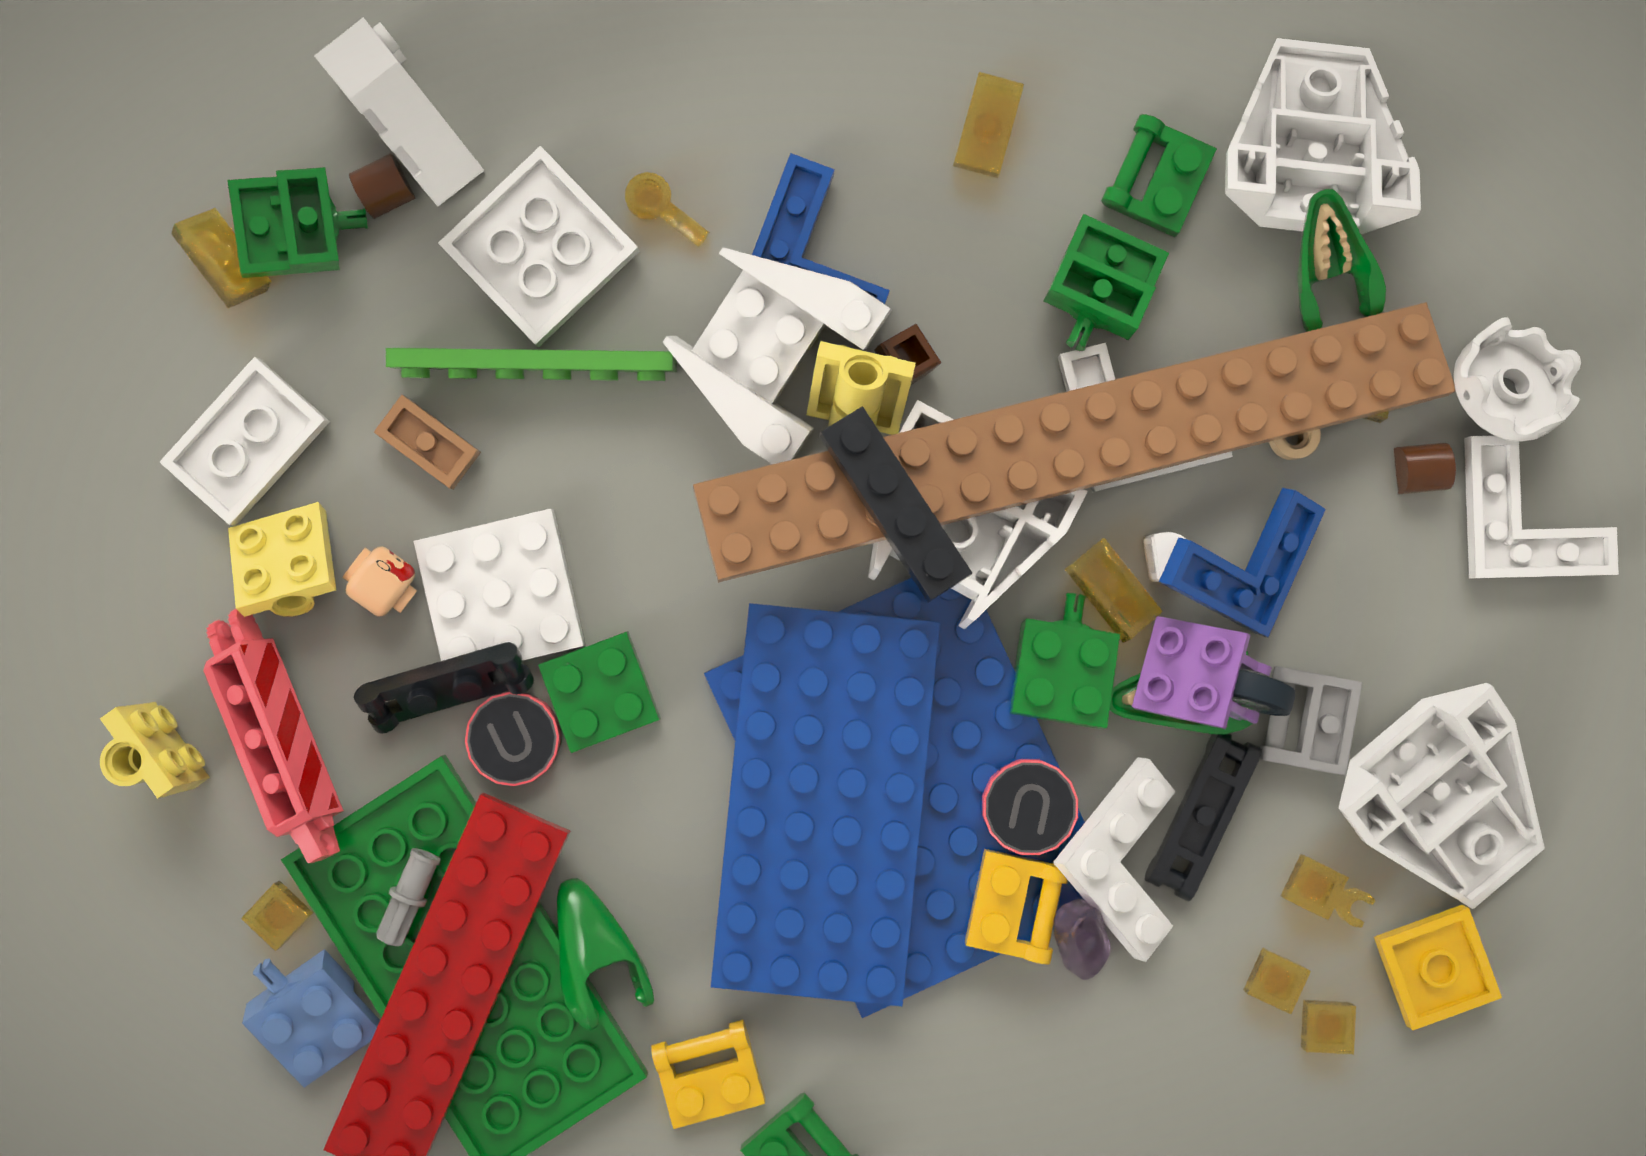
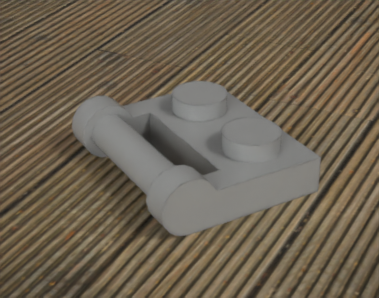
M1274 666L1273 679L1281 681L1294 689L1295 685L1307 686L1308 689L1296 751L1284 749L1290 714L1288 716L1270 715L1265 745H1260L1262 749L1260 759L1346 776L1363 682Z

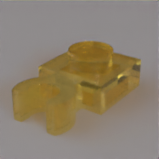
M1300 854L1280 895L1284 899L1326 920H1329L1335 908L1338 916L1343 921L1362 928L1365 922L1352 915V904L1357 900H1362L1371 905L1375 902V899L1370 894L1360 889L1350 888L1344 891L1343 889L1349 877L1303 854Z

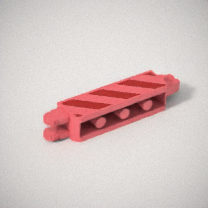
M234 609L228 615L229 625L224 620L220 621L219 619L209 624V627L206 628L207 638L210 640L209 644L214 657L206 661L203 671L267 830L276 837L290 834L294 842L299 845L307 863L322 861L340 852L333 828V816L344 810L274 639L263 638L253 615L244 617L237 609Z

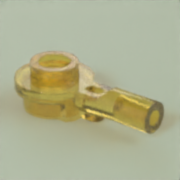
M644 172L634 176L629 181L625 189V201L633 215L643 220H653L661 217L695 245L701 246L710 232L671 202L672 193L669 184L663 177L655 173Z

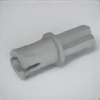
M412 848L409 860L397 886H392L389 890L392 898L376 932V937L385 944L401 946L404 943L419 907L426 905L427 900L424 898L436 866L440 863L441 859L438 856L422 849Z

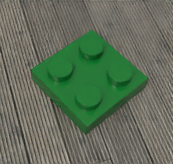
M629 631L538 665L570 753L661 719Z

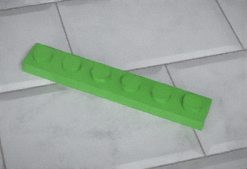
M386 348V367L401 369V378H430V369L448 370V378L477 379V370H495V379H524V371H543L544 380H571V371H590V380L618 381V372H637V381H665V372H677V360L670 351Z

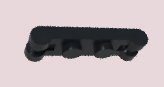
M506 642L365 683L354 693V701L362 712L369 713L368 721L377 733L383 734L395 729L399 722L505 691L516 695L522 694L533 686L534 677L528 666L521 664L523 658L514 643Z
M1231 733L1211 734L1206 745L1205 754L1156 856L1153 857L1146 870L1144 878L1146 882L1157 887L1163 884L1174 889L1175 896L1186 901L1192 900L1260 760L1262 753L1260 747L1249 742L1243 745L1232 740ZM1224 757L1235 761V768L1231 775L1218 769ZM1177 855L1190 861L1183 873L1172 868Z

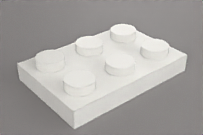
M254 357L162 458L160 463L226 523L237 526L330 421L265 362Z

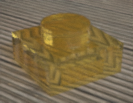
M281 881L272 884L241 919L276 951L293 936L314 912Z
M1263 947L1243 990L1248 995L1292 1014L1311 971Z
M1303 1000L1301 1048L1306 1052L1354 1055L1356 1006L1351 1002Z

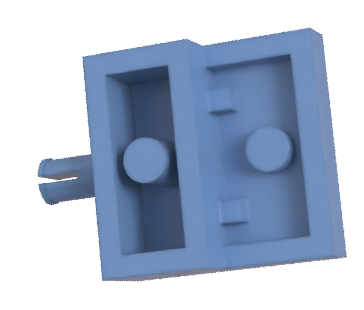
M325 949L287 976H284L269 958L265 959L263 964L259 963L254 969L253 975L257 976L268 989L246 1003L242 1024L303 1087H306L371 1042L380 1019L354 992V980Z

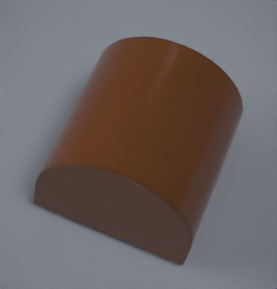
M392 153L349 173L350 181L357 196L374 219L416 199L396 157Z
M917 324L879 344L874 350L879 355L893 356L916 363L911 385L941 364L940 359Z
M1448 443L1394 448L1398 495L1448 490L1454 485L1456 463L1454 453Z

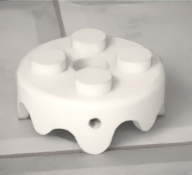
M1504 317L1488 326L1462 349L1455 362L1453 372L1456 394L1466 413L1489 433L1512 441L1535 440L1559 426L1578 405L1580 398L1572 395L1571 384L1580 369L1581 359L1574 350L1560 351L1551 346L1547 340L1546 333L1541 328L1531 327L1525 330H1510L1512 328L1510 319ZM1503 378H1508L1515 383V389L1518 394L1507 389Z

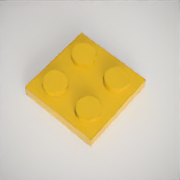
M1464 905L1456 906L1374 936L1406 1026L1411 1030L1422 1028L1502 998L1470 909Z

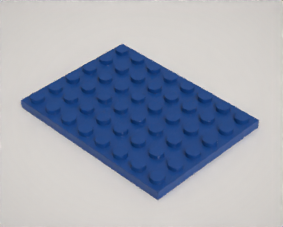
M912 578L838 611L940 622L903 999L1001 954L965 945V937L984 849L1053 863L1085 823L1078 809V819L1071 835L1057 849L1041 855L1017 854L1004 848L989 833L982 816V795L991 776L1003 766L1018 759H1040L1059 768V765L1037 718L1010 714L1016 673L987 610L967 628L963 629L958 625L972 599L953 589H949L928 603ZM744 655L704 673L734 740L736 738ZM1030 876L1017 939L1031 940L1044 880L1042 878ZM1069 881L1067 884L1062 883L1053 930L1093 912V909ZM855 1002L862 1018L890 1006Z

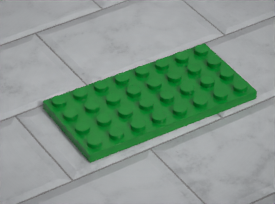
M446 755L440 756L336 823L333 828L340 852L322 861L307 863L299 847L281 859L380 1017H382L476 805V801ZM412 848L422 849L438 856L441 859L440 863L436 866L424 898L427 900L426 905L419 907L404 943L401 946L385 944L376 937V932L392 898L389 890L392 886H397L409 860ZM540 902L445 1116V1119L469 1156H527L647 1078L649 1073L589 978H587L585 984L593 1007L599 1013L598 1027L591 1031L586 1030L571 1015L564 1002L561 988L558 930Z

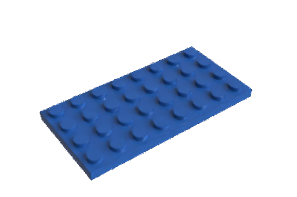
M749 603L711 988L903 1007L940 622Z

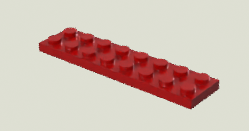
M486 793L479 795L323 1149L324 1151L335 1156H428L568 839L570 830Z

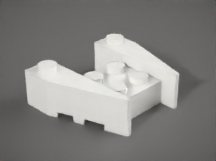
M363 17L314 55L437 206L443 204L484 171L402 67L401 63L407 58L400 51V46L381 22L372 28Z
M722 247L719 254L743 269L694 348L677 336H666L663 343L745 447L771 464L793 460L814 428L777 404L776 400L826 325L862 350H865L892 309L850 281Z
M917 400L900 433L954 419ZM1083 489L1024 504L1020 508L1016 506L942 525L972 571L970 577L951 588L972 599L958 625L959 627L965 629L974 622L1067 533L1088 491ZM887 540L873 544L868 578L872 580L876 579L889 555L900 561Z

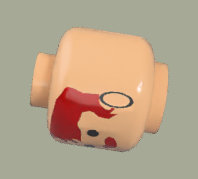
M383 546L377 547L372 551L365 547L342 577L348 581L345 589L348 597L378 617L386 615L392 608L401 613L418 591L410 585L415 578L414 568Z

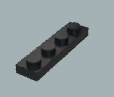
M863 406L820 432V439L928 603L972 575V571Z

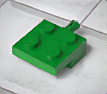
M325 167L278 170L275 177L227 180L242 278L340 270L337 252L339 230L368 229L365 208L336 211V207L329 196Z
M1083 214L1043 302L1069 313L1076 319L1071 334L1066 341L1067 346L1072 348L1079 334L1082 333L1075 350L1085 351L1086 344L1094 328L1107 330L1129 341L1142 321L1169 252Z
M1066 593L1063 620L1047 622L1026 618L1021 623L1014 666L1016 674L1010 714L1102 730L1107 729L1120 634L1094 630L1086 624H1082L1085 595L1079 594L1076 596V593Z

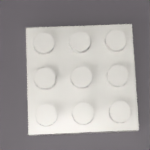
M541 146L438 242L538 348L640 252L636 244Z
M546 509L413 541L441 661L506 642L514 643L522 655V661L586 646L554 509Z

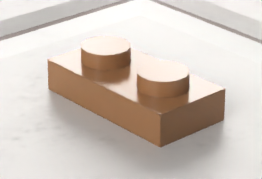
M402 394L374 431L376 435L453 490L481 453V451Z

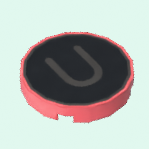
M506 692L491 696L476 708L467 723L465 745L469 760L482 776L496 784L517 786L533 782L551 768L558 755L562 734L558 718L546 702L531 694L522 693L516 695Z
M1018 759L1003 766L990 777L982 795V816L989 833L1004 848L1020 855H1041L1057 849L1071 835L1078 819V797L1072 782L1056 766L1040 759Z

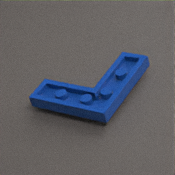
M790 153L752 255L850 281L885 304L890 290L803 258L834 177L835 169Z
M1282 488L1245 571L1195 542L1178 537L1159 582L1249 631L1268 638L1326 509L1296 490Z

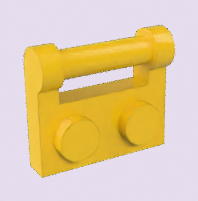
M984 849L965 937V945L1024 958L1035 963L1050 964L1053 949L1049 947L1054 920L1062 883L1067 884L1068 880L1053 863ZM1030 876H1034L1044 880L1031 941L1029 942L1017 939Z
M744 1020L729 1023V1029L668 1045L666 1041L651 1045L653 1062L659 1074L673 1129L765 1104L766 1098ZM734 1047L737 1053V1057L679 1074H676L674 1063Z

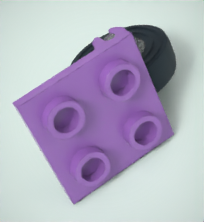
M1156 616L1132 707L1137 710L1226 729L1229 717L1257 724L1260 713L1288 716L1293 708L1296 691L1291 686L1270 678L1272 667L1246 655L1250 640L1248 633Z

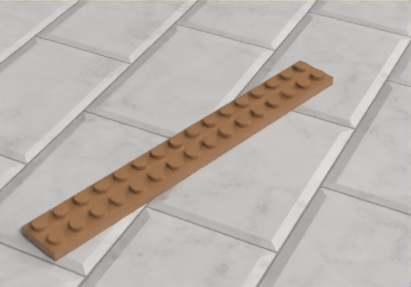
M1427 302L883 438L942 526L1449 396L1456 390ZM829 451L693 484V491L718 583L887 540Z

